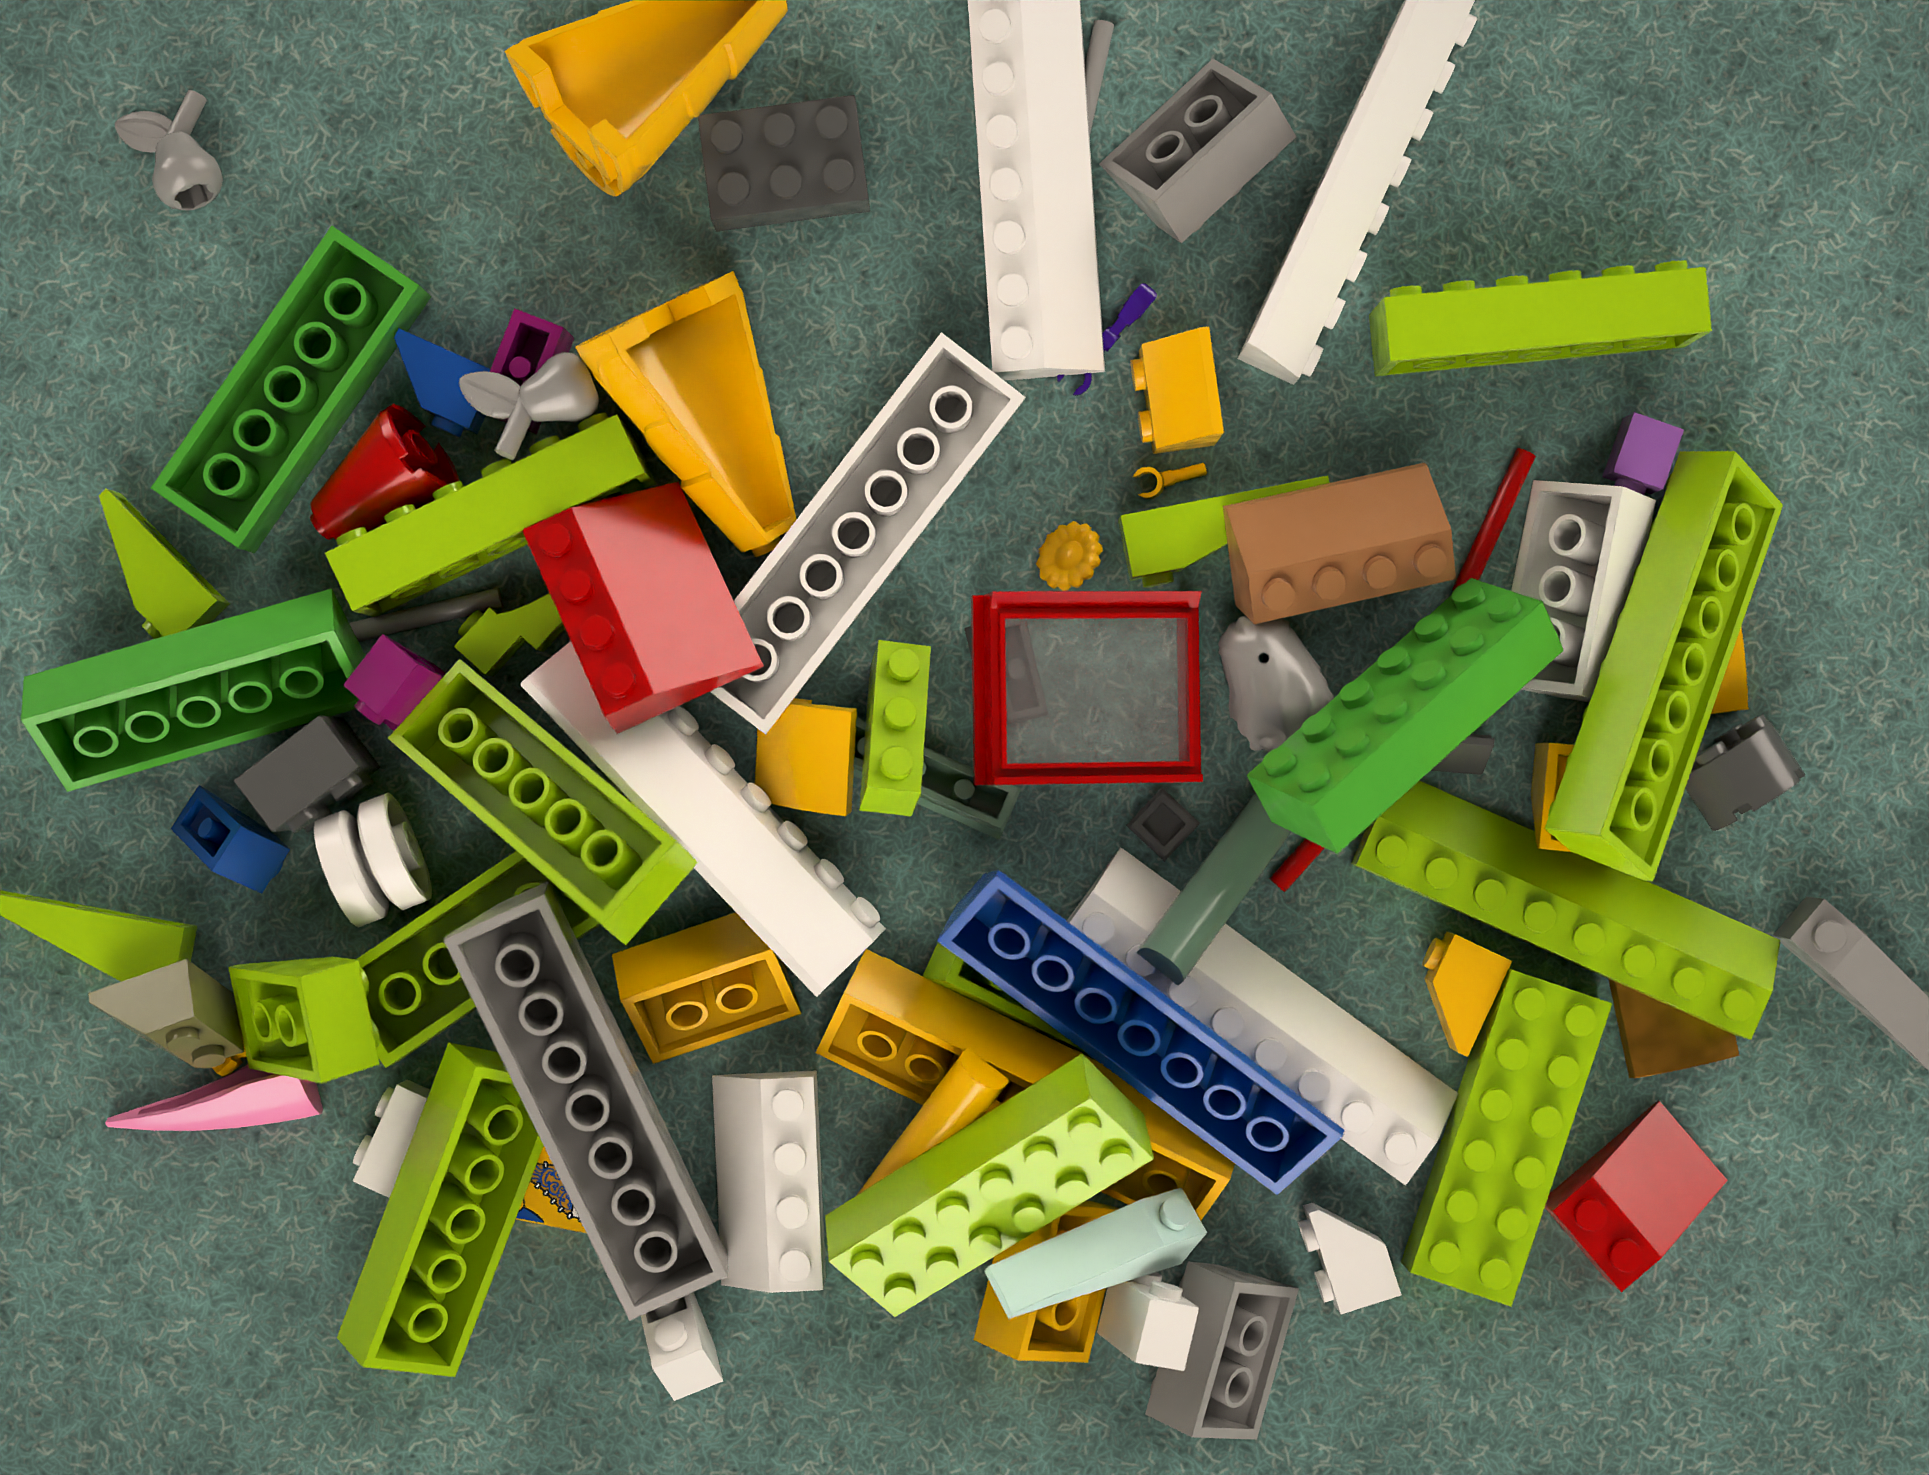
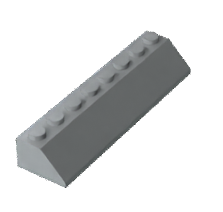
M547 881L500 902L445 936L443 940L629 1321L728 1277V1254L550 882Z

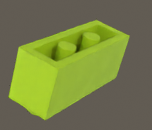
M878 640L870 665L859 811L912 816L921 794L931 646Z

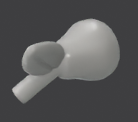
M193 90L187 91L173 121L160 113L136 111L130 113V115L122 116L115 122V129L125 144L142 152H155V167L152 177L153 187L160 201L177 210H195L209 204L220 193L223 182V175L215 158L190 136L207 102L203 95Z
M569 352L559 353L549 358L521 386L507 376L488 371L469 373L459 379L462 394L465 395V399L468 403H471L472 407L489 417L508 419L495 452L512 460L515 459L532 420L535 422L582 421L591 417L597 410L599 402L595 385L586 364L580 356Z

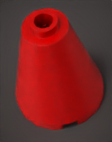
M396 404L390 405L376 416L310 502L313 512L310 515V520L320 535L331 540L333 538L337 539L339 536L360 527H365L368 532L386 524L384 516L391 511L409 504H414L415 509H418L435 501L432 494L436 490L459 481L455 466L440 443L433 450L424 437L419 434L426 426L416 416Z

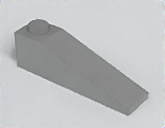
M1806 896L1773 936L1779 939L1780 943L1929 1071V997L1864 932L1826 899Z

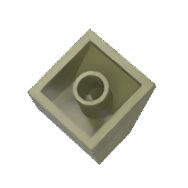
M188 959L88 993L90 1004L141 1038L194 1068H213L223 1064L226 1060L225 1058L244 1052L243 1037L234 993Z

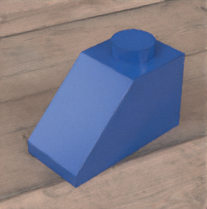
M398 328L394 339L420 407L434 415L431 425L459 438L464 429L478 434L486 415L477 411L471 406V403H468L460 389L459 379L463 375L473 372H490V369Z
M200 785L171 828L212 872L261 894L270 880L280 872L284 859L290 851L272 831Z

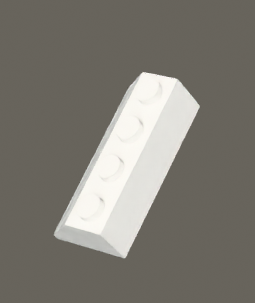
M1533 480L1511 591L1543 601L1564 651L1521 690L1590 703L1600 675L1601 663L1607 656L1617 628L1618 616L1623 611L1633 583L1635 569L1640 564L1649 538L1656 503L1655 499L1623 486Z
M817 1070L712 1075L719 1238L728 1254V1277L721 1279V1285L769 1293L823 1290L826 1281Z

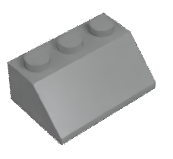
M1212 59L1099 164L1158 228L1182 244L1192 233L1199 230L1204 222L1230 198L1238 194L1242 187L1261 169L1273 161L1296 138V135L1272 93L1217 60Z
M1188 1261L1184 1276L1179 1284V1287L1183 1289L1181 1296L1199 1307L1185 1369L1182 1371L1158 1367L1156 1377L1151 1384V1395L1145 1415L1194 1438L1257 1440L1299 1288L1217 1264Z

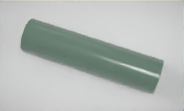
M856 717L854 777L861 779L866 721ZM924 747L921 794L917 804L999 840L1021 789L1013 785H974L972 767Z
M1256 793L1244 805L1136 952L1177 986L1191 972L1291 833V831L1271 822Z

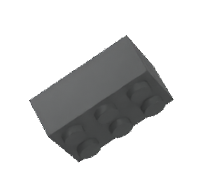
M855 95L698 116L710 216L716 232L871 212Z

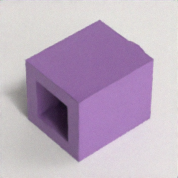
M1636 412L1624 417L1602 477L1615 481L1614 486H1623L1645 495V492L1653 494L1663 490L1684 429Z

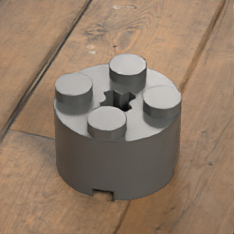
M1761 714L1744 725L1742 723L1720 735L1714 739L1716 743L1704 751L1699 750L1685 789L1712 831H1716L1738 821L1735 813L1738 811L1740 814L1751 809L1753 812L1792 788L1801 781L1799 778L1804 777L1806 774L1771 721H1768L1764 714Z

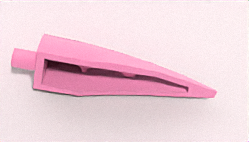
M246 1065L230 1075L185 1094L109 1117L105 1124L107 1127L151 1131L229 1129L322 1114L323 1108L316 1082L249 1069V1066Z

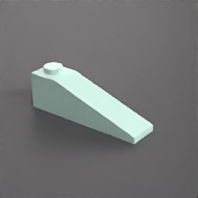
M1181 1187L1124 1206L988 1266L984 1272L1008 1318H1013L1180 1265L1206 1235L1207 1231Z

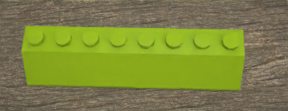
M1736 451L1679 452L1673 472L1668 477L1666 491L1658 514L1651 524L1650 536L1640 564L1635 569L1633 583L1623 611L1618 616L1617 628L1607 656L1601 663L1598 681L1590 703L1584 711L1579 734L1573 750L1567 758L1565 773L1556 798L1549 808L1548 820L1544 828L1571 852L1646 881L1654 880L1783 507L1778 498Z
M1420 780L1366 828L1351 862L1352 865L1745 1039H1752L1773 992L1780 947L1779 939L1646 880L1639 879L1574 852L1537 849L1535 831Z

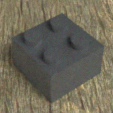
M319 715L233 781L272 832L292 831L297 833L302 829L310 832L314 830L315 821L333 814L328 807L334 802L345 797L349 801L353 800L369 789L375 783L370 775L381 767L343 717Z

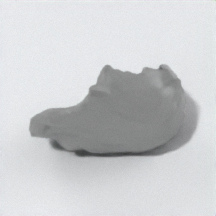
M1242 616L1236 622L1231 623L1220 636L1218 653L1221 656L1225 678L1230 691V718L1237 722V728L1250 742L1251 750H1266L1269 753L1273 749L1278 748L1301 728L1306 719L1317 714L1334 699L1332 692L1328 688L1327 680L1322 675L1320 666L1305 648L1297 633L1290 627L1289 621L1281 618L1253 624L1246 616ZM1262 653H1266L1268 656L1265 662L1259 661L1258 657Z

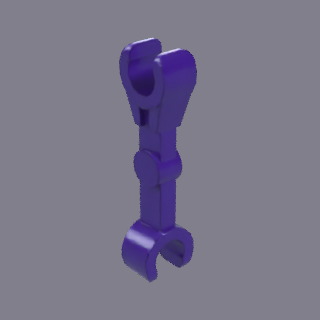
M1146 283L1138 286L1124 303V307L1117 316L1118 320L1112 327L1108 326L1102 333L1104 351L1108 352L1121 337L1119 334L1126 326L1129 327L1137 319H1140L1156 299L1157 293ZM1084 373V383L1073 393L1074 396L1083 394L1090 387L1092 381L1091 373ZM1065 374L1057 375V382H1060Z

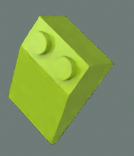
M322 957L237 964L228 967L249 1069L324 1083L380 1065L376 1049L380 1041L379 1033L375 1023L370 1019L366 999L369 993V982L366 973L360 967L359 960L341 957Z

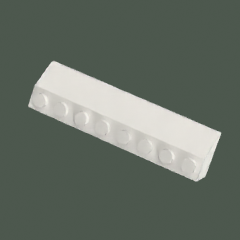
M968 0L992 372L1003 380L1105 372L1080 0Z
M1475 0L1403 1L1237 359L1293 385L1300 378L1301 374L1309 377L1312 375L1324 349L1315 345L1323 326L1331 330L1333 329L1346 302L1337 297L1345 279L1355 282L1366 260L1367 253L1359 250L1367 232L1374 235L1378 233L1390 206L1381 203L1388 186L1392 185L1398 188L1412 159L1403 155L1411 137L1420 141L1431 120L1433 111L1425 108L1433 90L1442 94L1455 68V64L1447 61L1455 43L1464 47L1476 23L1477 17L1469 14Z
M941 332L734 600L764 667L710 692L764 734H767L1026 397Z
M571 641L520 683L525 691L638 809L677 840L698 861L694 869L816 997L886 929L879 922L880 915L874 906L862 897L856 898L843 884L844 878L837 867L826 859L820 860L806 845L808 841L804 833L794 823L790 821L784 822L770 807L771 800L768 795L756 784L747 783L736 772L732 757L716 744L711 745L698 732L699 725L687 710L677 706L617 734L602 713Z
M1120 847L1067 919V922L1343 1128L1345 1131L1341 1138L1406 1186L1437 1143L1458 1093L1227 924L1222 927L1185 980L1177 986L1136 952L1181 891Z

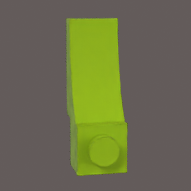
M548 593L527 605L504 613H500L498 610L490 607L484 614L480 610L475 611L459 628L458 633L462 638L454 647L485 675L494 676L525 641L536 650L544 652L565 627L552 597Z

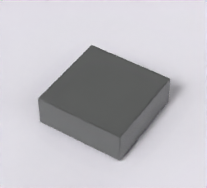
M1160 788L1126 826L1163 861H1166L1200 823L1168 792Z

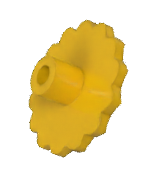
M1072 521L1068 525H1059L1054 532L1046 536L1045 543L1039 548L1040 556L1036 562L1037 567L1040 569L1039 577L1047 581L1048 586L1053 589L1059 587L1062 591H1067L1072 586L1075 588L1080 587L1084 580L1092 578L1094 569L1101 563L1099 555L1103 551V546L1098 543L1100 539L1099 534L1092 531V528L1086 523L1080 525L1078 522Z

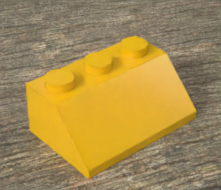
M736 912L612 954L620 1001L653 1064L801 1014L785 963Z
M1086 1200L994 1256L992 1264L1120 1208ZM988 1280L973 1340L1018 1361L1088 1363L1106 1288L1008 1318Z

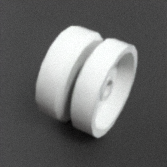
M389 792L360 803L357 819L347 811L342 810L315 821L314 838L322 869L341 910L356 927L359 928L387 916L389 900L400 909L405 910L431 899L432 886L429 871L412 826L398 801Z

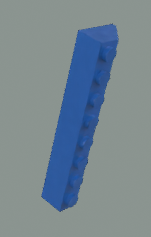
M1000 870L983 874L955 906L937 940L940 944L1276 1195L1283 1191L1343 1137L1345 1131L1343 1128Z

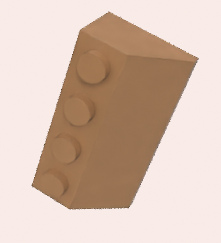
M1425 463L1223 506L1235 606L1253 624L1456 579L1451 527L1429 468Z

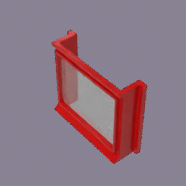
M992 591L985 595H972L974 785L1203 782V774H1201L1199 603L1202 591Z

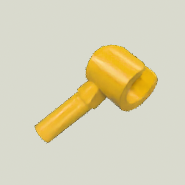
M1204 463L1158 472L1152 467H1142L1134 473L1133 477L1137 478L1150 473L1156 476V488L1151 492L1138 494L1145 499H1154L1163 492L1164 487L1207 475Z

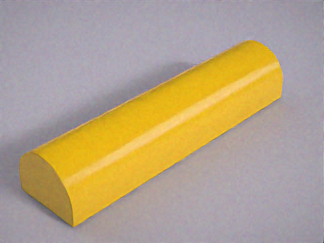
M966 1047L857 1195L982 1117L1008 1083L1009 1079Z

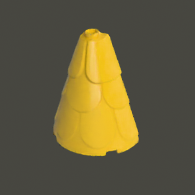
M632 0L601 10L593 16L525 38L518 44L505 50V54L534 109L540 106L544 118L552 125L551 134L568 157L599 189L611 196L617 197L624 191L629 190L636 181L647 173L690 121L698 117L706 109L727 80H734L786 15L788 7L786 0Z
M731 271L575 346L580 358L587 365L592 376L644 435L647 443L660 460L682 480L680 485L682 490L740 552L752 550L755 557L773 551L781 540L780 536L786 533L797 519L780 437L775 434L762 368L759 366L743 291L738 284L734 272Z

